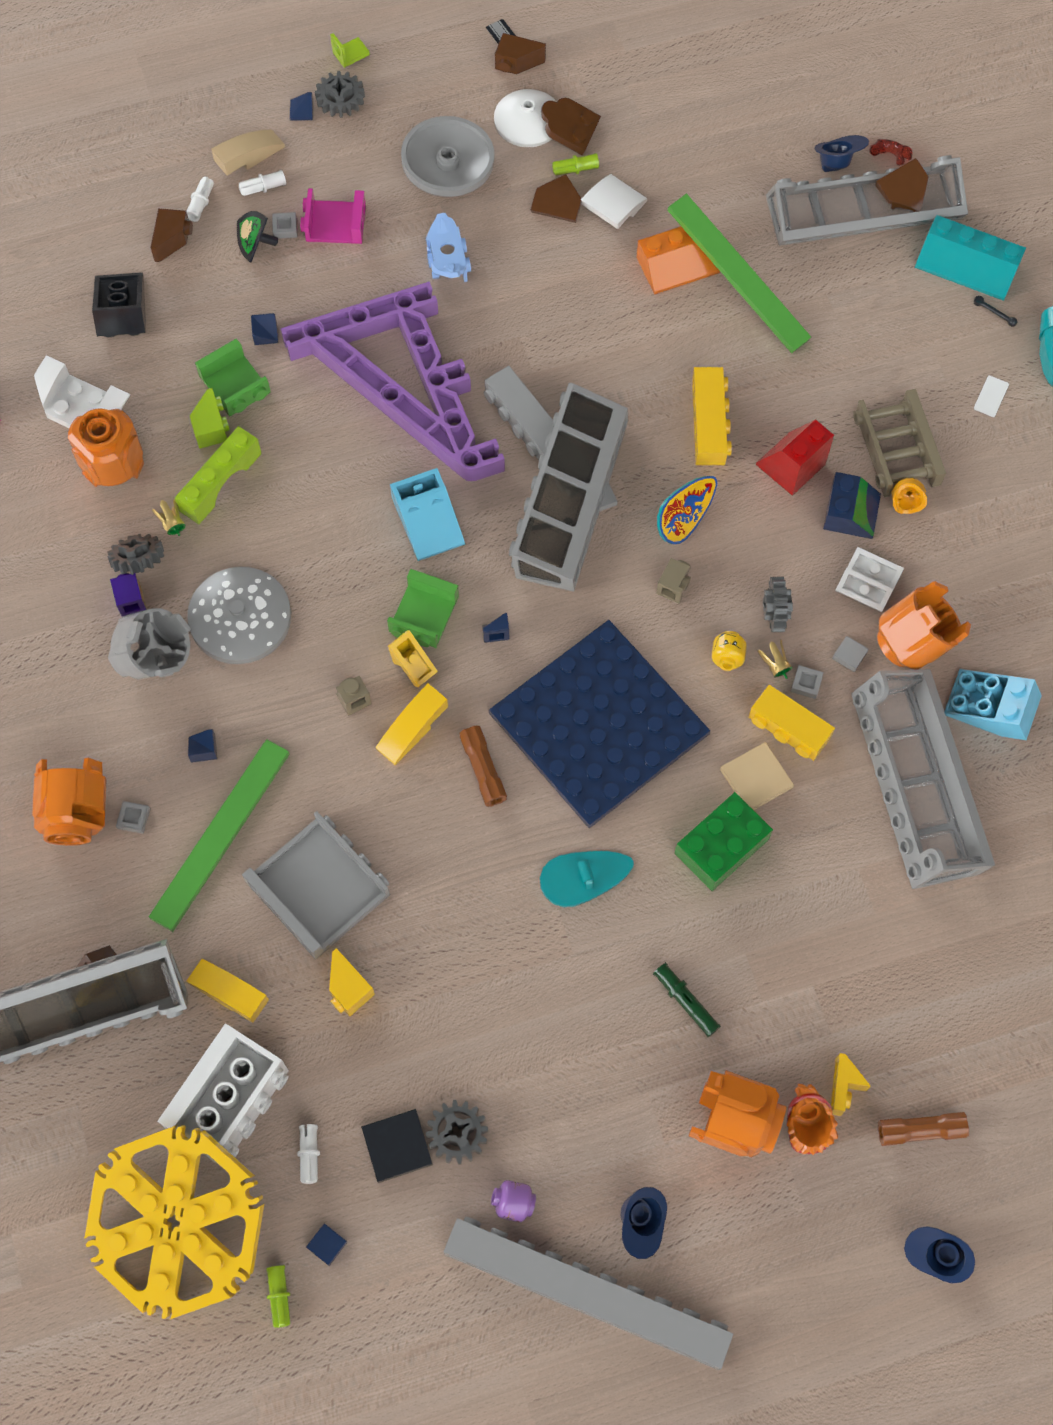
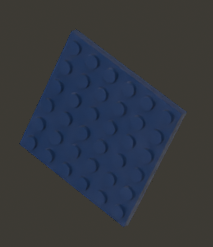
M607 620L489 709V714L589 829L710 735L711 731L610 620Z

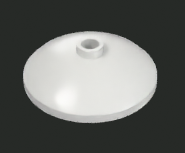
M522 89L514 91L501 99L495 109L494 124L496 130L504 140L516 146L537 147L546 144L552 139L545 131L546 122L542 119L541 107L546 101H557L549 94L539 90Z

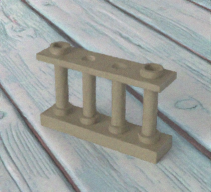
M916 389L907 390L903 401L898 405L869 411L864 400H859L857 409L853 413L854 421L857 426H860L876 472V485L878 489L882 490L884 497L890 495L893 483H898L905 478L917 479L925 477L929 479L931 487L940 486L946 471ZM893 415H906L908 425L875 432L871 422L874 419ZM905 435L913 436L915 439V446L882 453L878 442ZM918 456L922 459L923 467L892 474L889 473L886 464L889 461Z

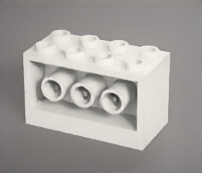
M225 1023L158 1122L165 1129L177 1125V1128L181 1125H186L185 1135L187 1138H191L192 1130L195 1128H200V1131L205 1130L236 1158L239 1152L238 1145L243 1138L247 1139L256 1127L254 1121L260 1113L263 1115L269 1109L272 1103L271 1096L276 1089L281 1090L289 1077L286 1074L289 1070L280 1058ZM249 1071V1074L247 1076L242 1077L244 1073ZM232 1095L231 1100L226 1102V1099ZM216 1120V1122L209 1127L210 1122ZM204 1154L205 1156H207L208 1158H210L211 1160H213L214 1162H216V1161H215L213 1158H211L208 1154Z

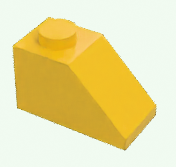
M337 948L332 951L329 991L333 999L330 1002L340 1014L345 1011L351 1016L371 999L375 993L370 984Z

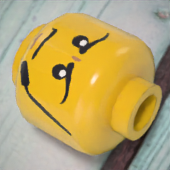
M725 631L716 636L713 641L711 655L715 665L726 671L742 666L746 657L747 645L745 639L734 631Z

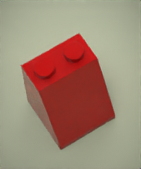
M815 419L789 432L756 462V466L793 496L826 465L834 434Z

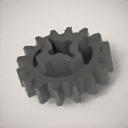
M337 71L336 76H333L330 72L328 73V79L322 77L321 83L316 84L315 97L317 105L322 107L324 114L330 111L331 117L336 113L339 114L340 118H343V113L351 116V110L358 112L359 105L364 104L365 91L363 83L358 81L356 75L350 77L349 72L341 75V72Z
M141 534L128 536V540L125 541L118 540L119 544L112 545V550L107 552L110 566L114 569V572L120 571L121 574H125L130 571L131 575L139 572L143 573L147 567L154 568L153 564L160 563V558L164 557L161 540H158L157 536L151 538L150 534L144 537Z
M784 576L770 577L769 588L764 589V620L770 621L771 632H785V628H787L786 621L791 619L793 611L791 589H787Z
M453 1100L452 1107L450 1108L443 1103V1112L440 1113L434 1110L433 1115L436 1120H428L427 1122L428 1126L433 1128V1130L426 1132L427 1138H434L430 1142L429 1147L430 1149L438 1148L436 1152V1157L438 1158L445 1154L446 1163H450L452 1158H456L458 1165H461L462 1157L465 1156L471 1162L473 1161L472 1152L482 1153L478 1145L487 1144V1139L482 1134L488 1132V1127L481 1126L486 1120L485 1116H476L479 1111L477 1106L469 1110L468 1101H465L462 1107H459L457 1101ZM455 1114H463L469 1118L463 1120L456 1118ZM445 1119L447 1123L445 1131L438 1135L439 1126ZM457 1126L459 1130L464 1128L461 1138L452 1135L453 1127ZM477 1129L475 1140L470 1145L468 1142L469 1135ZM450 1144L458 1146L460 1151H453L445 1146Z

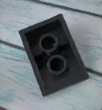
M143 272L95 276L92 313L97 337L104 336L110 338L125 334L136 336L146 333Z

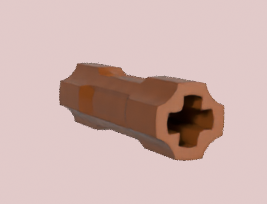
M472 726L462 730L459 733V737L473 767L486 807L503 803L507 800V794L494 767L481 727Z
M957 1112L931 1117L880 1120L878 1122V1132L881 1145L887 1146L913 1141L967 1138L969 1136V1126L965 1112Z

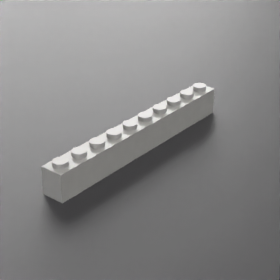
M466 1216L464 1221L457 1218L444 1249V1255L714 1369H722L733 1337V1333L727 1331L728 1325L713 1319L709 1324L700 1320V1314L693 1310L684 1308L682 1312L671 1308L673 1303L664 1298L656 1296L655 1300L649 1299L644 1296L645 1291L640 1288L628 1285L627 1289L616 1285L617 1279L601 1273L600 1277L588 1273L590 1268L585 1265L573 1262V1265L570 1266L561 1262L563 1257L554 1252L546 1250L544 1255L535 1251V1245L519 1239L518 1243L508 1240V1234L501 1230L492 1228L491 1232L480 1228L481 1223Z

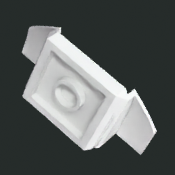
M47 355L34 375L47 418L70 428L76 417L82 416L90 410L98 408L122 410L130 397L129 393L112 385L106 392L69 375L64 363Z

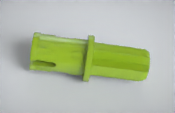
M597 153L581 157L573 155L571 159L554 161L552 163L553 173L555 175L573 172L579 174L580 171L599 169Z
M285 1265L266 1268L269 1285L267 1299L270 1300L272 1324L274 1328L287 1327L290 1325L288 1297L291 1295L290 1292H287Z

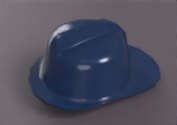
M849 135L815 145V151L820 153L822 170L824 172H831L847 168L851 163L853 154L865 149L869 145V140L864 136Z
M643 1187L624 1201L620 1214L623 1223L622 1241L624 1248L631 1256L637 1259H647L657 1252L662 1241L667 1216V1202L661 1191L654 1187Z
M926 1226L915 1229L906 1238L904 1246L906 1258L918 1270L951 1284L967 1280L974 1272L976 1263L974 1252L966 1242L956 1235L938 1228Z

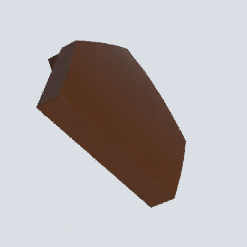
M915 158L877 180L875 186L888 204H892L891 209L902 208L919 212L922 209L929 177Z
M565 174L536 189L530 210L531 213L576 223L581 207V197Z

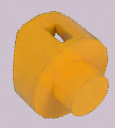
M905 478L894 486L892 499L893 507L897 513L911 514L919 512L926 507V489L919 480Z

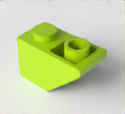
M213 388L207 389L190 414L199 449L223 443L227 439L225 432L230 431L226 416L221 417L219 412L224 410L220 396L215 397Z

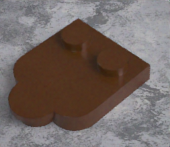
M561 98L557 102L546 101L541 107V116L546 122L545 131L547 135L558 143L583 155L601 116L570 98Z

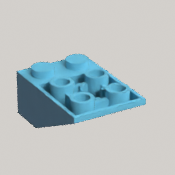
M438 468L390 484L393 503L418 561L465 545Z
M959 669L944 712L948 717L993 734L1027 740L1042 695L1035 679Z

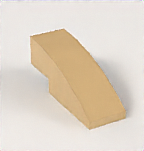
M272 129L236 136L211 148L214 161L228 176L242 166L247 170L283 149L285 144Z

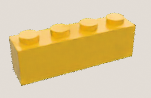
M694 367L692 393L696 465H725L727 456H731L732 443L727 441V434H730L731 423L730 419H726V413H729V398H725V392H728V377H724L723 367Z

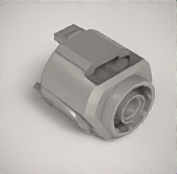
M159 608L123 616L119 619L112 635L111 649L108 655L109 662L122 677L130 676L138 680L154 676L165 677L173 675L174 672H179L189 656L190 638L188 632L191 628L180 614H172L170 611ZM137 642L139 648L134 652L130 648L132 644Z

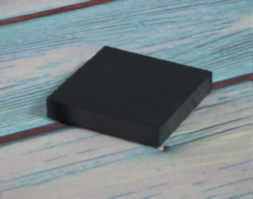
M416 1109L361 1126L378 1183L433 1165Z

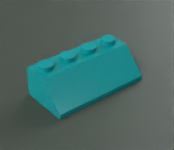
M936 215L915 268L1004 301L1026 247Z

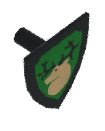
M250 211L237 220L238 245L242 255L250 263H252L259 242L272 246L278 244V237L263 233L268 218L258 211Z

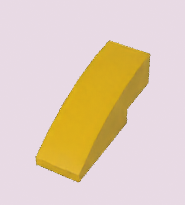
M427 683L393 722L377 744L376 750L396 765L431 729L430 725L448 708L447 698Z
M204 959L200 960L186 980L194 988L254 1023L269 1001L267 995Z

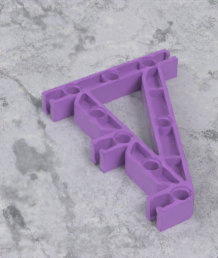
M430 282L281 328L283 342L288 350L291 361L313 354L466 481H477L505 471V459L502 453L499 454V445L496 439L475 445V435L458 395L471 391L470 376L468 373H465L463 360L459 359L442 365L441 354L426 321V318L438 314V303L436 296H432L433 291ZM399 327L434 413L349 343ZM475 463L476 465L468 466L467 464Z

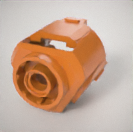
M98 408L90 410L74 419L68 431V440L72 446L71 450L78 466L82 470V474L95 487L98 485H119L132 477L138 479L144 465L143 449L133 422L125 412L120 409L107 410Z
M933 581L925 587H919L880 616L879 632L877 635L878 643L884 655L893 664L899 667L919 670L926 664L937 660L969 635L971 624L967 621L961 625L951 605L942 597L949 591L947 586Z
M84 758L83 769L55 768L47 770V759H41L36 764L32 810L34 828L40 834H43L45 842L51 844L75 846L90 843L92 836L98 834L105 827L107 779L103 776L102 762L91 758Z
M727 1070L724 1074L711 1071L699 1100V1104L711 1109L705 1130L692 1126L689 1137L738 1156H749L752 1158L758 1155L760 1151L771 1154L779 1136L787 1106L777 1103L779 1094L774 1087Z

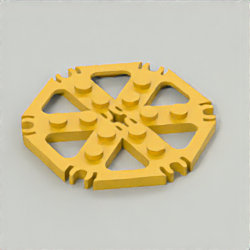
M177 1125L114 1148L113 1150L115 1151L109 1152L107 1156L112 1159L113 1167L104 1162L98 1166L99 1170L95 1171L84 1237L85 1239L89 1236H96V1238L85 1244L86 1247L94 1245L99 1249V1254L91 1258V1262L104 1260L103 1264H98L94 1268L142 1313L147 1311V1315L151 1316L156 1312V1306L159 1305L163 1310L162 1319H166L171 1313L170 1319L232 1298L241 1290L240 1286L235 1282V1277H239L242 1281L246 1282L254 1272L264 1204L259 1207H253L254 1204L263 1199V1196L252 1197L249 1192L251 1187L258 1184V1181L244 1182L246 1178H252L255 1175L205 1130L200 1131V1128H195L192 1130L191 1138H187L185 1135L186 1125H181L178 1128ZM156 1145H164L168 1149L169 1154L163 1188L133 1162V1156L137 1152ZM201 1154H208L229 1173L230 1182L225 1187L194 1198ZM109 1188L115 1189L143 1217L110 1229L104 1228L100 1218L106 1190ZM175 1212V1219L180 1221V1225L175 1226L173 1229L172 1223L168 1222V1218L172 1217ZM235 1215L243 1217L246 1222L241 1254L235 1256L205 1226ZM153 1246L147 1287L144 1290H137L116 1270V1261L120 1257ZM184 1255L209 1276L213 1282V1288L210 1292L189 1300H182L178 1297Z

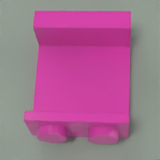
M308 188L307 198H303L305 217H301L300 229L301 232H305L306 242L362 244L366 211L364 191L355 190L354 202L315 200L313 188Z

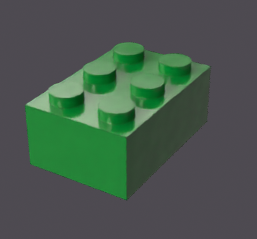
M734 792L677 843L674 854L713 891L770 839L773 829Z

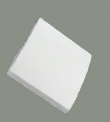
M612 174L599 181L581 199V205L617 229L629 216L634 217L647 202L646 197Z
M857 547L835 591L883 612L904 568Z

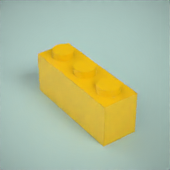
M770 684L751 707L749 718L755 726L767 729L773 733V736L779 742L788 743L795 748V751L800 756L810 758L813 761L831 739L835 727Z

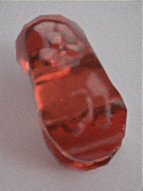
M878 139L869 149L870 154L873 156L887 152L896 156V164L899 166L905 163V159L911 160L913 154L909 146L888 139Z

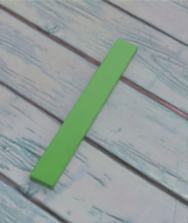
M687 193L668 207L667 211L791 353H794L810 340L811 336Z
M267 739L265 740L149 915L152 921L174 932L290 755L289 751Z

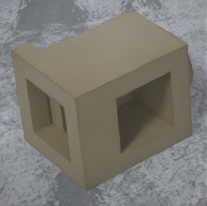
M671 558L658 581L656 594L679 604L683 591L687 589L691 577L688 576L691 566L683 560L677 561Z
M360 676L347 678L336 687V695L348 716L371 705L369 691Z

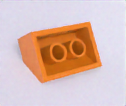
M682 227L638 240L636 258L654 295L720 273V270Z

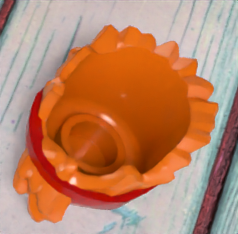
M799 1083L798 1087L795 1088L797 1096L789 1103L787 1111L790 1144L796 1152L815 1155V1153H823V1150L834 1144L835 1139H838L836 1131L838 1122L834 1118L830 1103L818 1093L816 1088L812 1084L805 1086Z

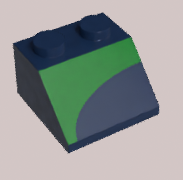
M836 472L831 485L823 529L873 539L881 493L860 476Z

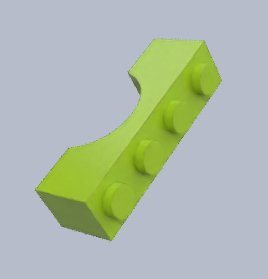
M238 426L175 496L179 511L197 524H200L215 507L218 493L227 479L239 470L247 471L262 454L258 438Z

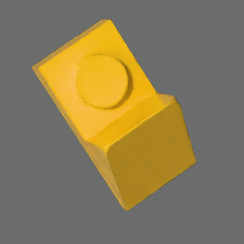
M407 630L388 645L393 663L402 667L415 687H420L438 672L410 630Z
M839 1053L835 1058L831 1096L833 1115L841 1116L846 1109H850L852 1092L847 1091L848 1089L867 1091L871 1087L848 1056L843 1053Z

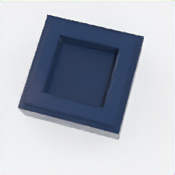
M324 1223L306 1248L330 1266L347 1244V1241Z

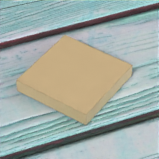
M766 742L720 768L733 791L753 810L794 787L793 782Z

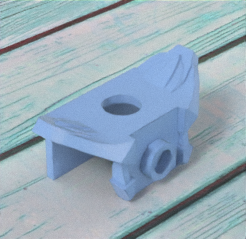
M446 213L437 214L426 236L427 259L429 268L432 269V278L439 279L440 275L456 278L463 274L464 282H468L467 272H471L469 257L465 258L464 254L467 252L466 240L461 238L459 227L456 226L452 218L448 217ZM444 245H451L455 250L451 254H444L441 252V248Z

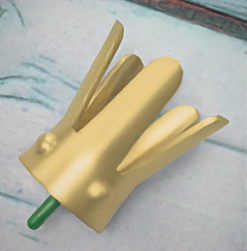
M161 500L160 505L164 514L158 513L155 509H152L153 513L162 522L168 535L178 534L180 536V532L185 529L186 525L180 518L176 500H173L174 507L172 509L169 508L166 501Z
M780 640L783 657L774 642L769 644L775 663L762 650H758V653L768 664L775 678L784 675L785 679H788L786 673L792 669V666L786 659L782 640Z

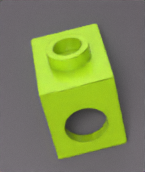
M334 33L330 34L333 54L344 68L370 55L369 50L359 37L342 45Z

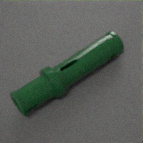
M666 962L653 972V975L669 991V997L676 999L707 1037H710L721 1027L686 987L688 984L684 980L681 981Z

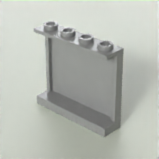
M317 811L314 813L315 820L260 867L255 871L249 868L242 874L248 886L315 960L390 896L387 879L380 872L375 874L369 868L372 864L362 853L357 855L352 849L354 845L345 834L340 836L334 830L336 828L334 822L327 815L322 817Z

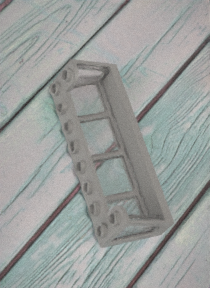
M952 155L937 158L938 162L932 163L930 167H923L929 178L922 209L919 212L902 208L891 209L892 204H888L875 186L877 180L898 168L888 169L886 173L877 174V171H870L864 173L861 177H854V174L841 176L840 180L833 181L831 177L818 180V183L809 184V181L791 182V178L778 180L777 184L766 194L778 244L781 246L932 224L936 215L952 221L962 219L968 215L960 157L952 158Z
M931 670L879 671L852 692L851 695L912 889L980 875L995 866Z

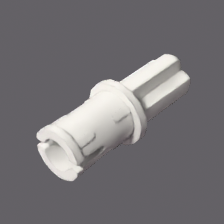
M282 170L267 175L259 174L256 178L240 182L239 190L243 196L260 191L266 193L267 189L286 185V179Z
M203 177L196 191L191 194V202L187 209V215L191 221H199L204 207L209 203L208 196L214 182L208 177Z
M307 1124V1128H305V1125L299 1126L300 1151L297 1152V1156L300 1157V1181L303 1184H313L318 1180L317 1156L320 1155V1151L317 1150L318 1126L315 1124Z

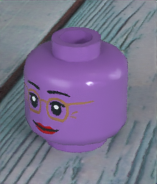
M506 1180L501 1184L500 1188H495L491 1198V1205L495 1206L498 1217L516 1222H522L526 1217H531L536 1202V1194L532 1193L529 1185L511 1180Z

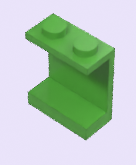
M237 339L195 362L199 377L208 389L213 388L215 397L220 396L223 408L229 417L235 413L242 412L250 404L264 399L267 394L271 393L268 379L266 376L261 378L244 356L242 345Z
M410 569L407 576L408 587L394 618L389 617L387 620L388 630L397 638L407 630H410L420 646L437 648L459 598L458 585Z

